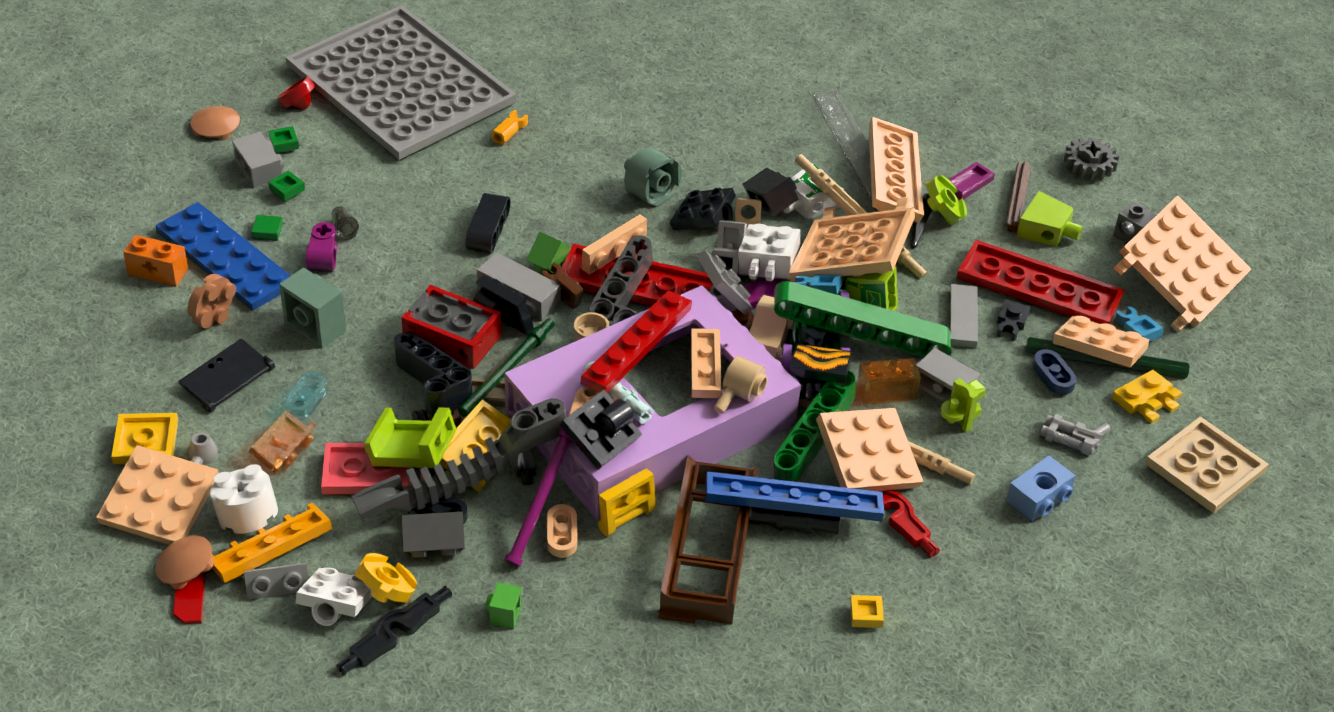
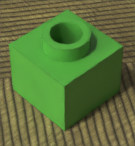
M497 582L494 593L488 594L485 605V612H489L490 625L514 629L522 606L521 587Z

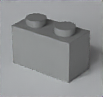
M261 131L232 140L235 160L254 188L268 184V181L282 174L281 169L284 168L283 159L280 154L274 152L271 141L266 140Z
M934 348L916 365L913 384L945 402L951 398L953 382L961 378L966 384L973 380L979 382L980 373Z

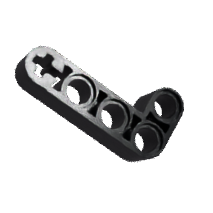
M403 332L395 336L396 365L424 384L425 410L428 414L434 416L438 408H450V411H453L473 394L470 369L415 333Z

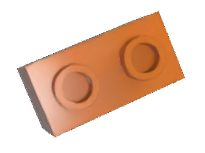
M135 235L123 251L127 273L131 276L177 286L188 271L184 246Z

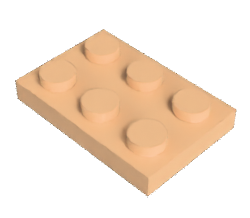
M1072 316L1054 334L1053 344L1131 368L1148 349L1150 339L1142 337L1137 332L1117 330L1110 324L1091 322L1089 318L1084 316Z

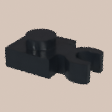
M1004 300L997 321L999 324L997 337H1001L1003 332H1010L1012 334L1011 341H1015L1019 329H1024L1031 306Z

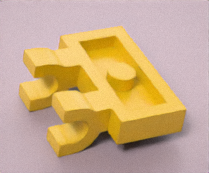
M1151 370L1114 390L1112 399L1131 415L1138 411L1152 424L1159 420L1160 415L1155 411L1162 408V405L1170 412L1179 408L1180 405L1175 400L1182 397V392L1172 388L1173 384L1156 371Z

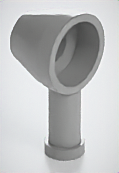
M199 432L191 438L188 456L192 462L207 465L217 458L218 449L207 433Z

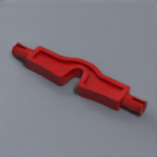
M893 490L878 491L883 492L884 511L888 509L897 510L890 515L889 525L900 533L914 548L921 546L931 558L934 555L936 556L940 549L930 540L931 531L915 516L914 509L909 500Z

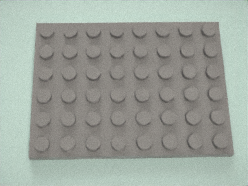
M402 5L285 57L286 65L301 78L309 76L315 85V90L399 160L517 102V94Z

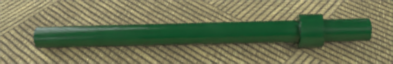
M547 318L539 327L533 328L527 334V339L458 408V413L466 417L505 377V372L512 370L534 347H538L546 339V334L555 326V322L551 318Z

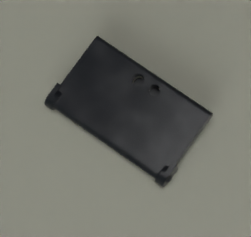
M239 339L180 379L178 383L200 401L204 409L211 413L216 409L215 407L265 372L274 369L275 364L266 355L263 357L243 339Z

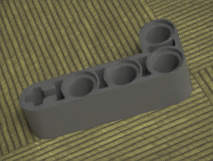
M638 235L629 240L590 305V312L608 314L604 317L609 321V326L636 315L635 311L626 306L653 262L652 244L649 238ZM625 272H633V273L627 274V275H626V274H623V273H625ZM616 292H617V293H620L619 295H615V296L611 295L612 293H616Z

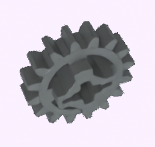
M1089 137L1088 141H1085L1083 138H1079L1078 142L1072 140L1071 144L1066 146L1063 161L1066 162V168H1073L1072 173H1080L1081 178L1089 176L1091 180H1094V177L1098 176L1102 180L1104 175L1110 177L1112 172L1116 171L1119 155L1116 154V148L1110 149V143L1102 144V139L1093 140L1092 137Z

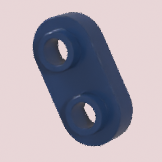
M1048 349L1040 350L1035 354L1033 369L1052 392L1061 395L1071 393L1075 388L1077 378L1057 352Z

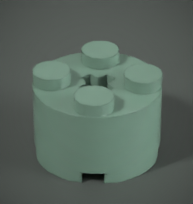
M652 147L640 150L634 157L627 158L624 164V169L626 170L624 177L625 190L654 206H661L669 201L674 195L672 193L674 186L679 187L681 182L682 169L680 164Z

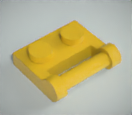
M647 468L599 494L601 520L598 522V526L606 537L615 533L616 528L642 513L648 514L656 509L654 474Z

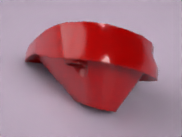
M306 76L281 93L277 100L283 109L291 106L305 110L310 106V92L315 85L309 76Z

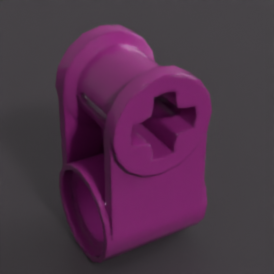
M320 222L313 226L309 246L306 251L307 270H335L338 247L335 241L336 232L333 224Z

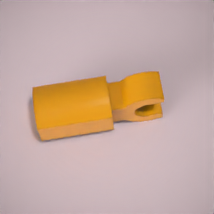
M517 110L512 111L509 114V118L507 117L491 132L493 142L504 145L518 132V129L527 126L528 115L525 114L522 118H518Z

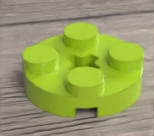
M939 175L925 183L930 198L927 200L929 206L935 212L939 210L949 225H954L967 215L963 198L958 201L954 194L958 190L950 180L943 175Z

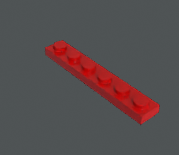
M668 290L581 375L580 384L598 393L602 390L608 393L691 310L692 300Z

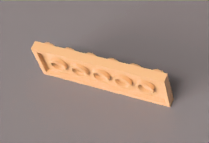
M872 117L868 124L872 207L879 211L895 210L898 198L908 197L910 201L908 208L913 207L915 214L913 221L920 223L924 216L917 132Z

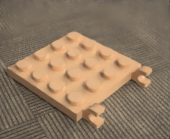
M1176 196L1119 251L1124 258L1114 267L1122 275L1129 267L1133 266L1181 314L1170 325L1177 333L1188 323L1194 327L1197 326L1251 270L1179 196Z
M898 198L895 210L835 217V207L825 208L822 219L814 220L789 271L791 282H796V276L814 277L815 274L841 275V277L850 275L859 277L867 273L877 272L878 274H884L893 271L915 218L913 207L908 208L909 198Z

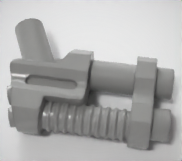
M1055 414V416L1048 415L1040 436L1045 437L1047 442L1052 443L1054 441L1062 445L1064 444L1070 448L1081 450V454L1090 456L1099 449L1102 437L1109 433L1111 428L1108 423L1104 422L1096 428L1089 430L1086 429L1084 423L1077 422L1075 424L1063 420V416ZM1058 430L1072 434V436H1069L1064 433L1062 434L1061 432L1059 433Z

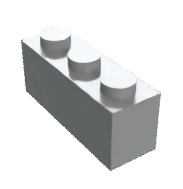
M497 252L477 269V280L484 275L491 280H499L505 288L512 292H520L527 300L526 304L531 316L540 321L544 320L561 304V285Z

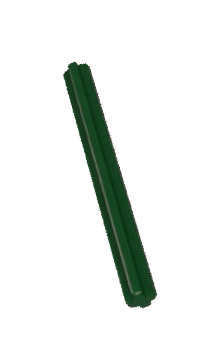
M1028 337L1026 343L1027 353L1036 354L1040 350L1048 349L1057 352L1062 359L1142 372L1154 370L1160 375L1184 379L1188 377L1190 370L1189 363L1145 355H1142L1130 368L1053 344V340Z

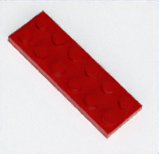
M979 240L974 241L957 272L958 279L1069 317L1084 316L1089 318L1091 322L1098 324L1111 323L1125 289Z
M573 243L562 265V274L565 273L571 279L578 281L583 291L597 294L619 257L589 275L582 270V250L587 246ZM653 261L630 302L653 306L668 290L681 295L699 286H703L710 293L713 283L707 273ZM625 272V273H623V274H626V275H627V274H631V273H633V272ZM616 292V293H612L611 295L615 296V295H619L620 293H617V292Z

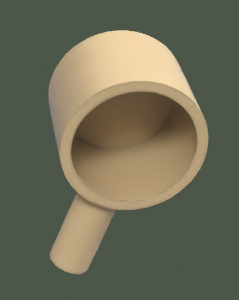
M740 356L735 357L726 371L723 380L724 391L715 404L714 410L724 414L735 395L750 402L756 397H760L768 381L766 368Z

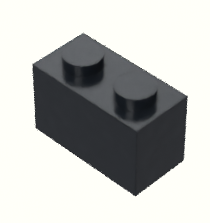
M765 168L742 184L749 199L761 200L762 210L774 216L799 200L795 192L797 190L795 182L790 177H785L780 172H775L769 168Z

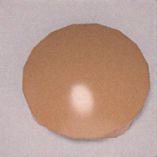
M210 106L197 111L192 116L190 125L195 136L226 140L231 137V133L239 126L240 117L232 108Z
M192 535L183 537L170 544L157 559L155 567L157 578L163 583L169 584L175 590L184 588L188 581L196 578L201 572L209 571L213 567L215 561L211 556L212 547L210 542L202 536Z

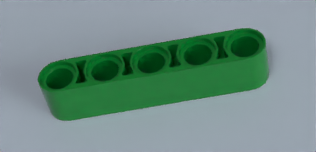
M848 370L846 384L826 381L774 456V479L799 481L824 444L816 421L819 414L847 411L855 399L856 376L852 371Z

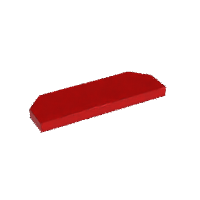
M201 572L196 578L188 581L184 588L175 590L173 614L183 624H202L206 572Z

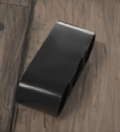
M490 193L482 195L467 231V249L493 253L509 215L510 197Z

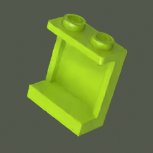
M386 407L380 418L377 419L370 435L366 438L364 447L369 455L372 466L434 468L435 465L439 464L457 430L450 408H438L431 421L397 420L392 408Z

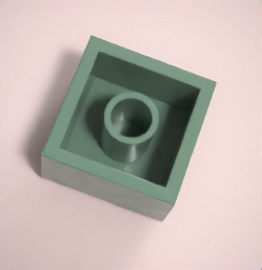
M304 267L279 284L285 324L321 348L346 332L343 294L339 288L330 285L322 280L319 275L313 274Z

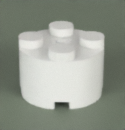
M253 464L245 469L235 470L230 473L221 472L214 477V484L211 487L210 495L222 529L226 530V527L231 528L237 534L254 532L268 525L267 519L272 515L274 518L277 515L278 506L268 474L262 471L261 466Z

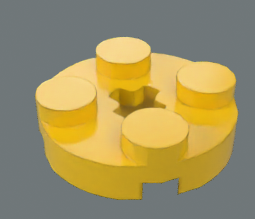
M377 553L366 554L354 575L372 590L371 595L383 603H386L388 599L408 603L417 585V581L412 573L400 563H397L395 567L386 563L389 557Z

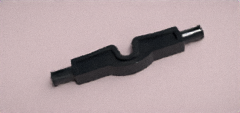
M444 585L432 596L424 593L403 609H396L383 615L375 623L373 630L349 648L350 656L336 664L338 671L346 675L358 664L366 667L378 657L395 648L397 637L392 633L391 629L399 628L407 634H414L429 619L440 612V604L449 597H452L451 590Z

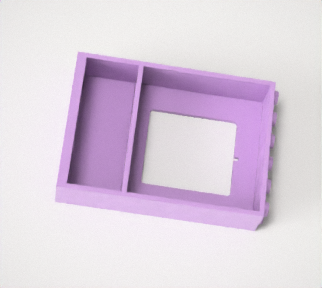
M703 286L681 294V296L692 300L691 310L650 351L690 334L691 329H720V353L730 363L735 357L740 356L766 368V376H768L765 390L760 397H756L751 402L735 395L724 414L714 410V406L719 398H703L664 417L659 416L654 411L653 414H650L652 418L645 424H641L634 418L632 422L642 435L599 470L596 469L574 442H570L557 474L597 521L601 520L599 494L646 468L654 474L656 493L683 480L688 455L698 462L716 464L796 424L801 385L797 378L791 376L783 368L781 362L774 359L764 345L758 342L749 333L748 329L742 326L733 317L732 313L718 302L715 295L710 294ZM649 309L505 372L506 413L512 419L517 411L554 398L564 403L568 417L576 392L580 388L585 387L580 384L582 372L585 371L584 367L592 361L595 362ZM624 377L619 381L626 389L634 390L638 394V398L651 407ZM560 437L535 447L548 463Z

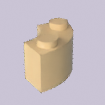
M763 295L757 304L749 333L764 345L774 359L779 360L782 364L783 344H785L788 329H793L796 321L778 316L774 311V297Z

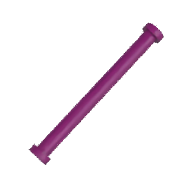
M560 429L558 432L560 438L512 550L504 558V561L517 567L522 565L523 560H521L523 552L570 442H573L563 429Z

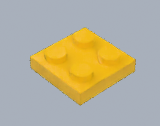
M177 413L118 414L111 456L113 465L126 464L137 445L174 456L178 427Z

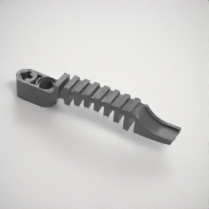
M551 398L518 411L513 415L511 423L498 440L493 441L491 437L485 439L486 453L482 454L479 446L472 448L473 459L469 460L466 453L460 456L461 464L456 466L454 459L447 461V471H443L441 464L435 465V476L431 477L427 467L421 468L422 481L419 482L414 469L411 468L406 470L408 486L402 487L401 477L396 475L354 494L352 500L361 520L388 509H403L408 512L416 507L418 510L423 509L425 504L429 502L433 505L439 502V498L445 497V499H448L456 491L458 493L466 491L465 487L471 485L472 488L478 486V481L482 479L488 481L492 479L491 475L498 473V475L505 473V468L508 464H510L511 468L518 466L517 457L520 453L559 437L558 432L562 429L559 424L567 417L564 403L559 399Z

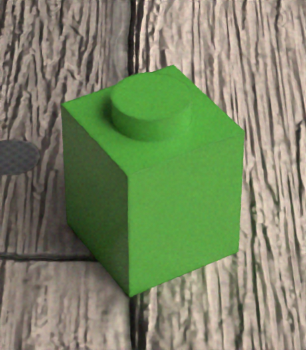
M539 232L526 260L534 265L532 270L542 274L543 270L547 271V273L555 274L551 271V264L555 262L562 267L571 247L560 240Z

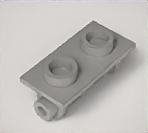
M299 562L292 565L244 571L247 599L297 593L308 581L306 563Z

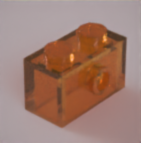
M914 358L860 362L857 388L863 405L917 400L921 377Z

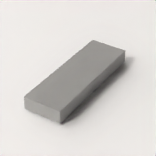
M951 284V346L977 348L978 286Z

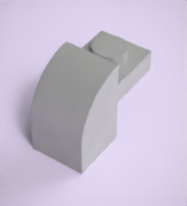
M721 220L719 221L717 248L713 250L712 257L717 255L726 265L725 269L727 271L732 269L740 277L738 251L746 233L747 223Z

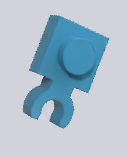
M815 274L814 277L796 276V282H794L836 295L843 284L841 275Z
M1130 306L1127 307L1126 315L1116 311L1115 321L1119 325L1124 326V332H1137L1142 337L1150 339L1149 342L1162 337L1163 327L1146 314L1139 317L1137 311Z

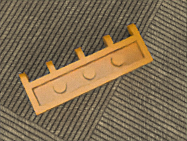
M314 503L306 505L307 511L293 518L289 514L283 516V523L266 531L261 528L256 531V536L240 544L236 541L229 543L230 549L216 556L211 555L215 561L211 569L226 583L244 574V571L264 565L268 561L332 530L331 521Z

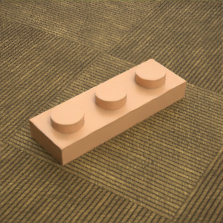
M639 214L582 250V270L590 275L619 257L632 237L638 235L647 237V219Z
M691 329L692 398H720L721 396L720 329Z

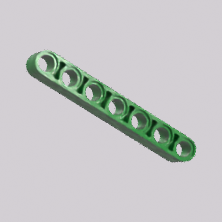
M784 281L775 286L774 311L782 318L920 357H925L934 348L951 356V333L948 327L794 282Z

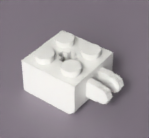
M749 224L738 251L739 275L749 276L750 279L754 280L757 277L766 278V281H773V279L791 281L789 271L800 251V229H792L788 226L772 227L764 224Z

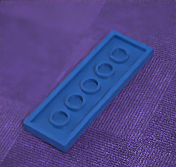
M199 202L155 225L156 232L169 243L184 246L186 257L208 275H221L234 284L237 289L234 296L252 311L281 295L279 284L291 276Z

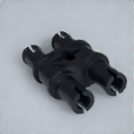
M752 507L750 523L775 525L781 531L783 528L805 531V534L812 531L838 534L840 517Z

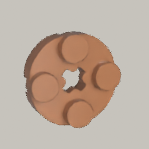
M218 274L206 276L203 279L206 283L201 288L196 286L188 302L187 312L193 318L191 320L192 323L202 328H210L216 323L222 324L229 317L228 309L237 289L228 279Z

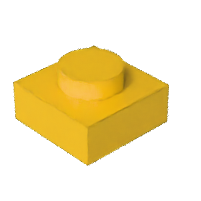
M851 595V626L882 628L884 622L882 596Z

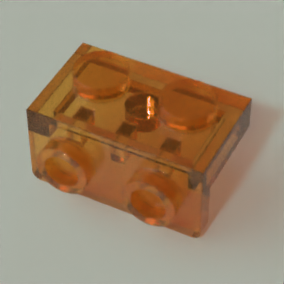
M286 410L252 445L249 453L274 473H277L282 466L289 468L298 457V454L295 452L300 447L305 450L315 439L316 436L312 433L317 424L312 421L307 427Z

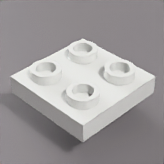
M319 568L297 591L296 604L312 607L314 620L323 626H330L342 614L355 617L371 599L372 590L354 574L340 573L334 568Z

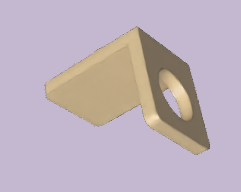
M738 198L736 200L735 222L747 223L746 231L749 224H761L762 201ZM743 206H753L756 210V215L751 219L744 218L741 214Z

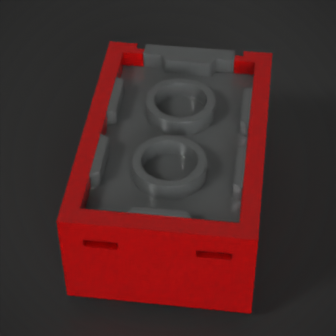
M430 284L425 290L426 292H423L408 309V312L401 317L402 333L412 332L417 334L462 365L474 370L502 336L501 312Z

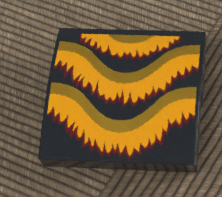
M797 344L791 360L789 374L793 377L846 384L853 351Z

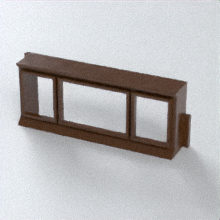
M689 455L687 456L661 586L658 619L695 624L696 619L733 624L752 507L706 502L705 492L695 491L696 484L705 485L707 472L756 477L757 467L754 466V469L698 462ZM693 501L740 507L731 561L683 554ZM686 565L728 571L725 596L677 590L680 566Z

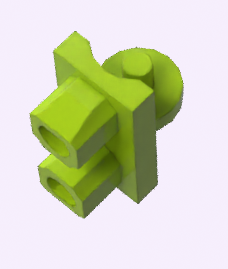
M961 378L955 380L950 400L945 401L941 406L943 418L949 423L958 421L964 432L971 430L974 419L981 416L982 409L978 400L985 397V387L977 380L967 384Z

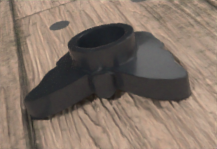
M826 382L801 385L799 399L815 398Z

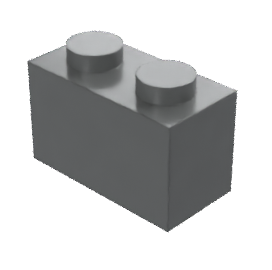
M463 512L402 515L403 552H410V558L429 557L428 551L440 550L441 556L459 555V549H465Z

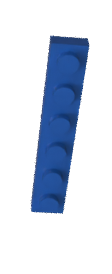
M707 472L705 478L706 502L882 522L884 516L883 492Z

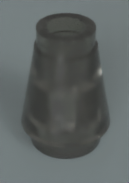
M344 207L334 208L331 215L335 227V235L343 240L354 238L359 229L358 221Z

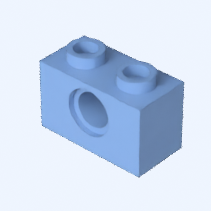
M1049 455L1010 483L1006 502L1033 522L1041 515H1048L1054 505L1060 501L1066 502L1071 497L1074 491L1072 486L1075 475Z

